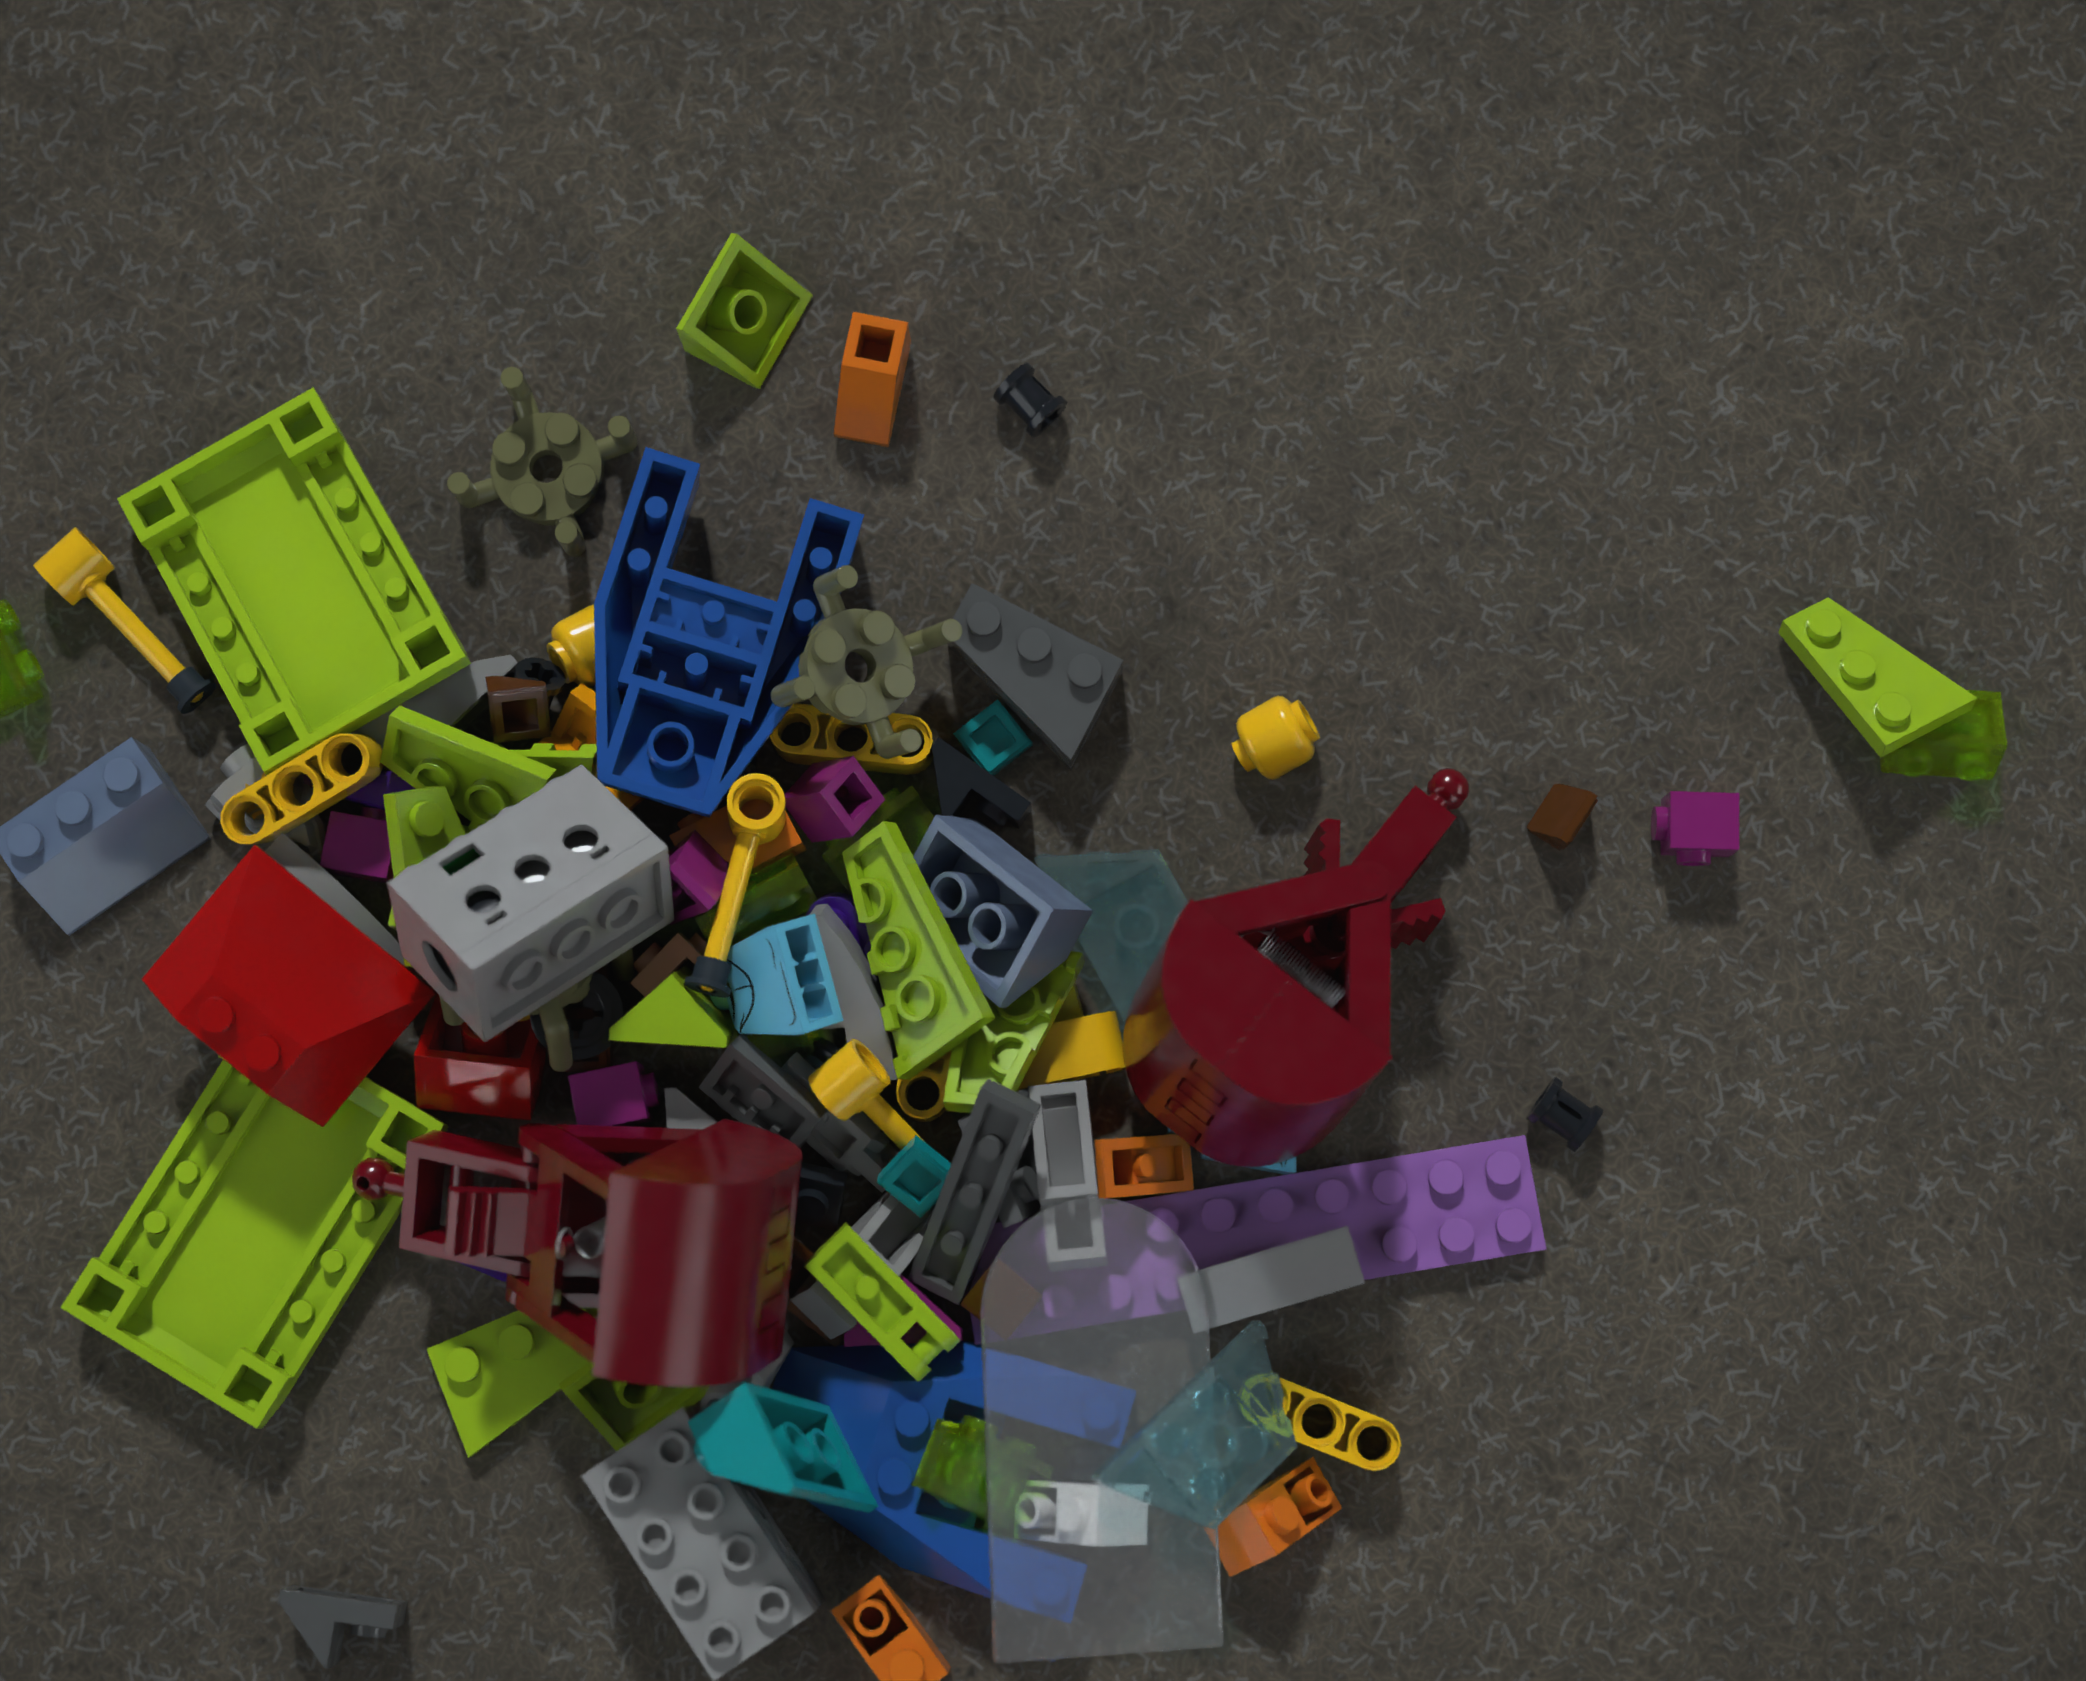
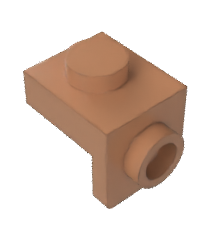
M696 932L690 939L683 933H677L664 948L657 942H654L634 963V969L639 974L630 983L646 997L666 978L677 971L688 959L696 964L697 957L704 956L707 941Z

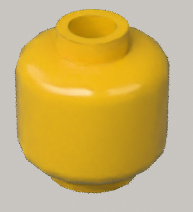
M593 604L559 621L552 628V642L546 645L551 662L564 672L565 682L569 684L574 681L578 685L584 683L589 688L595 686Z
M1278 695L1238 718L1236 729L1239 739L1231 744L1239 762L1247 772L1256 768L1264 777L1274 780L1311 760L1315 753L1314 742L1320 739V735L1311 716L1299 699L1291 703L1284 696Z

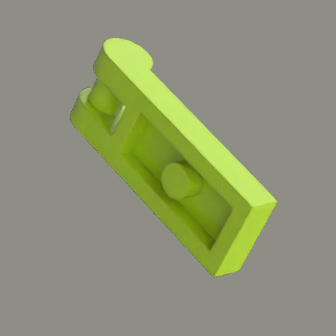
M847 1223L804 1263L807 1270L918 1382L931 1371L928 1364L943 1349L949 1353L961 1341ZM918 1322L927 1333L910 1348L901 1337Z

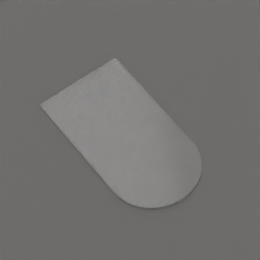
M1088 1195L1085 1199L1059 1203L1031 1217L1009 1237L991 1266L982 1297L981 1338L993 1662L1008 1663L1035 1660L1053 1662L1062 1658L1157 1651L1169 1653L1172 1650L1223 1647L1207 1296L1199 1268L1179 1236L1161 1219L1136 1205L1108 1198H1096L1093 1195Z

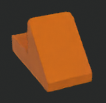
M1177 1134L1094 1140L1099 1199L1194 1190L1191 1145Z

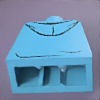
M815 914L769 926L731 946L727 958V963L731 965V970L726 984L731 989L730 996H710L715 1007L723 1011L730 1010L734 1028L740 1034L801 1035L843 1021Z

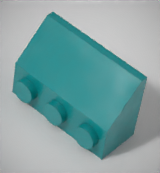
M744 1382L687 1422L696 1440L693 1445L694 1453L704 1469L712 1475L785 1495L868 1513L879 1507L829 1405Z

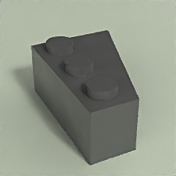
M971 583L953 619L961 624L962 635L959 640L949 643L948 646L1021 718V721L1071 771L1123 673L1124 660Z

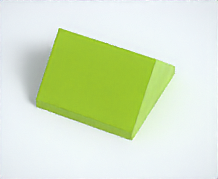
M731 233L676 330L686 352L750 386L760 389L813 295L741 236Z
M685 965L672 973L614 1024L609 1031V1041L727 1048L739 1036V1032L734 1028L731 1014L727 1010L723 1011L715 1007L710 995L696 992L684 985L685 978L693 975V971Z
M591 1362L559 1383L565 1395L616 1452L682 1407L697 1403L704 1397L710 1387L654 1386L592 1376L593 1363Z

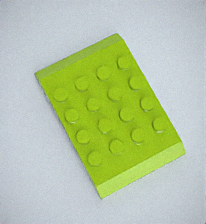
M314 387L117 498L140 543L149 551L235 711L241 723L239 727L266 775L331 736L339 733H352L471 664L463 645L342 431Z
M223 1059L100 1257L91 1258L60 1308L256 1429L263 1428L287 1398L402 1211V1197L387 1195L381 1200H366L360 1197L352 1184V1174L355 1167L367 1158H381L392 1166L394 1172L405 1174L407 1141L433 1130L446 1132L448 1125L366 1076L325 1127H321L267 1095Z

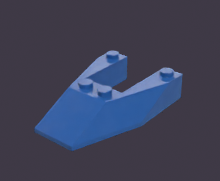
M645 447L594 602L597 779L606 787L710 818L729 792L730 787L738 780L792 705L787 707L776 706L771 700V692L775 686L800 677L798 667L800 654L804 652L809 638L808 634L819 621L824 619L813 589L814 581L817 577L841 566H850L860 535L864 514L810 498L776 602L672 570L699 487L700 464Z
M960 1341L949 1353L943 1349L928 1364L931 1371L920 1382L914 1379L882 1345L791 1348L776 1374L772 1390L829 1405L879 1507L868 1513L806 1499L808 1502L901 1568L1020 1609L1070 1623L1086 1567V1560L974 1527L1006 1415L1119 1449L1133 1401L1134 1389L981 1344L975 1345L971 1341ZM908 1343L907 1345L912 1348L916 1343Z

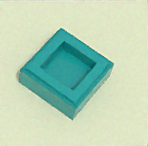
M998 699L953 733L955 739L971 759L993 776L1033 745L1032 741Z
M915 1135L878 1174L877 1184L922 1218L937 1202L951 1163Z

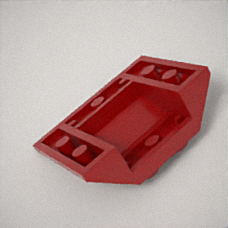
M254 845L141 979L181 1025L267 1095L321 1127H325L437 993L258 845Z

